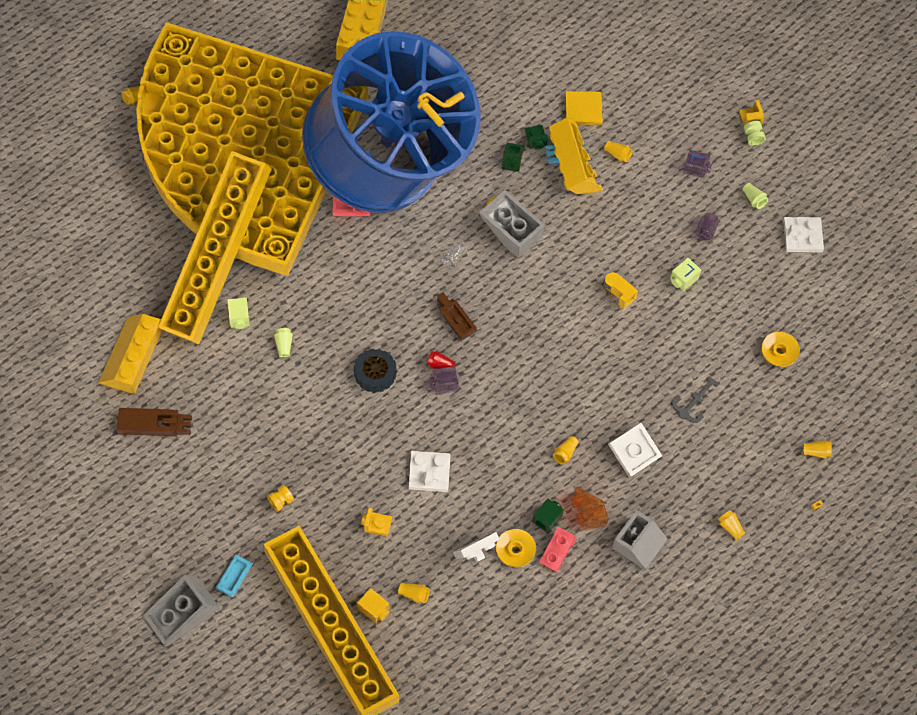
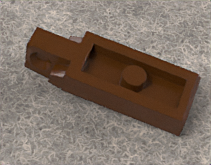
M444 292L437 295V302L440 305L438 309L441 315L461 341L477 332L476 326L456 300H449Z

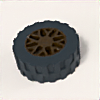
M370 349L360 354L354 365V377L357 384L362 389L364 388L366 391L373 393L383 392L385 389L390 388L391 384L393 385L394 379H396V362L393 360L392 355L381 349Z

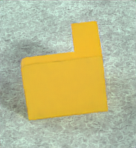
M755 100L753 108L739 111L744 126L752 121H759L763 125L765 116L759 100Z

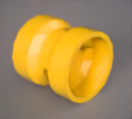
M285 485L278 487L277 492H271L266 496L271 506L277 512L283 509L285 503L290 504L294 501L293 495Z

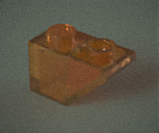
M579 487L575 488L571 501L573 507L578 509V524L583 526L584 531L607 526L609 518L603 500Z

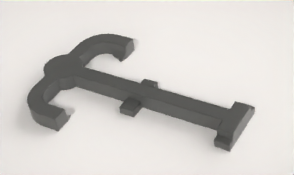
M708 376L707 380L709 383L698 396L695 393L692 395L694 400L686 409H680L676 405L681 400L677 396L673 400L672 406L679 413V417L687 419L692 423L700 422L704 416L699 414L698 418L694 419L689 415V411L697 402H703L701 397L712 385L717 387L719 383Z

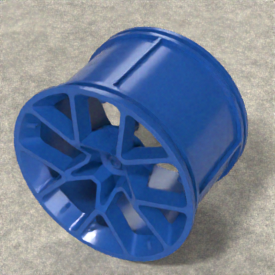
M390 31L373 34L361 39L348 49L337 64L331 84L322 90L309 107L302 131L305 156L313 174L322 186L343 203L363 211L375 213L400 210L416 202L431 187L436 177L447 174L455 169L470 154L480 130L481 114L479 100L474 85L464 68L449 52L438 44L424 37L406 32ZM354 86H367L378 89L372 103L343 94L342 91L344 88ZM425 92L443 103L459 92L464 94L462 100L446 108L439 106L429 99L428 104L445 122L441 127H438L422 108L419 109L417 107L419 104L418 97ZM342 107L368 114L369 118L357 130L351 133L346 124ZM371 124L378 134L382 136L381 143L384 146H390L392 142H395L384 161L375 159L370 155V151L366 152L357 142V138ZM423 131H426L430 144V165L415 139ZM402 144L405 145L417 169H401L390 165Z

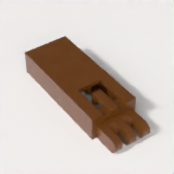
M119 408L117 433L118 435L177 437V434L190 435L191 430L185 428H191L192 423L188 421L192 420V415L179 414L178 410ZM162 421L163 425L167 423L170 426H157V423Z

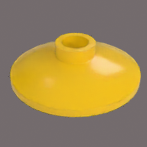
M774 332L764 339L762 354L772 365L786 367L798 359L800 347L797 340L790 334ZM781 350L783 354H779L776 351Z
M511 529L499 537L500 540L496 544V553L504 564L510 567H523L533 560L536 553V544L529 533L520 529ZM518 548L519 552L513 553L512 549Z

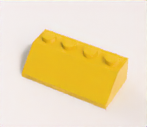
M145 314L127 317L100 377L99 384L132 394L136 393L163 331L158 328L161 319Z

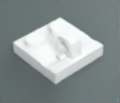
M784 217L786 252L824 251L821 217Z
M642 423L608 444L628 477L633 476L662 456Z
M411 451L409 490L448 492L450 453Z
M496 532L490 533L455 550L453 554L456 559L466 557L469 560L474 557L477 562L485 558L481 549L484 548L486 551L496 546L495 542L500 539Z

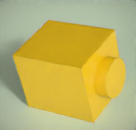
M371 588L357 602V609L375 624L379 620H385L390 613L388 611L389 602Z

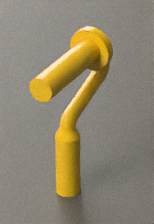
M425 92L418 97L419 104L417 107L419 109L422 108L437 126L441 127L445 122L428 104L429 99L439 106L446 108L462 100L464 94L459 92L443 103Z

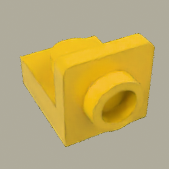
M368 508L367 514H363L361 525H364V532L388 537L392 516L374 513L373 508Z

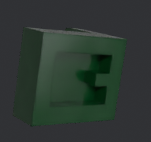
M543 125L525 128L529 149H542L544 146H547L548 136L544 132Z
M506 143L502 169L519 172L524 145Z

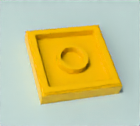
M566 91V117L573 120L577 125H602L601 92Z

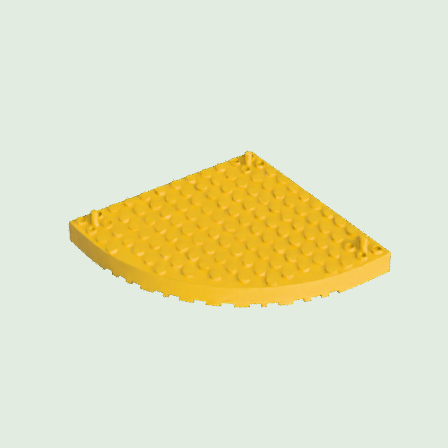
M166 22L145 64L143 77H141L136 109L138 133L146 167L160 196L172 212L197 235L231 151L267 164L272 170L235 258L288 276L327 191L315 177L308 164L303 148L302 131L309 107L322 90L331 84L333 75ZM367 86L348 87L342 91L343 94L364 101L368 100ZM342 107L348 129L353 133L362 112Z

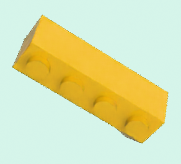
M566 117L549 126L551 132L550 139L555 145L554 152L560 162L559 169L565 179L563 181L565 188L575 194L603 191L601 184L598 185L595 181V177H597L596 171L588 163L591 159L585 148L582 147L584 141L577 124Z

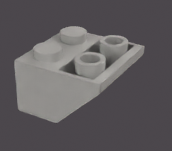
M636 510L615 538L612 549L646 571L668 539L652 519Z

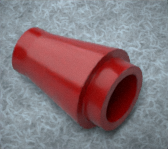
M436 350V352H430L426 365L430 366L431 369L452 372L456 361L451 360Z

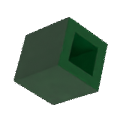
M547 498L534 514L532 523L549 534L562 518L564 509H562L558 502Z

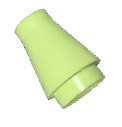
M747 183L742 190L753 207L761 209L767 204L768 198L766 193L751 183Z
M288 328L275 330L274 338L279 357H290L293 337L291 330Z

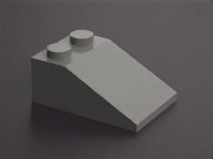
M506 190L479 212V215L504 247L517 258L544 235L545 224Z
M185 574L143 617L164 646H168L204 622L219 606L198 577Z

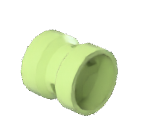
M752 121L744 126L745 134L748 135V143L751 146L762 144L766 140L765 134L762 132V124L759 121Z

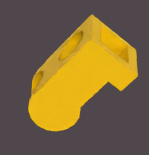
M612 272L606 275L604 289L619 299L618 305L624 310L637 298L638 290L617 273Z

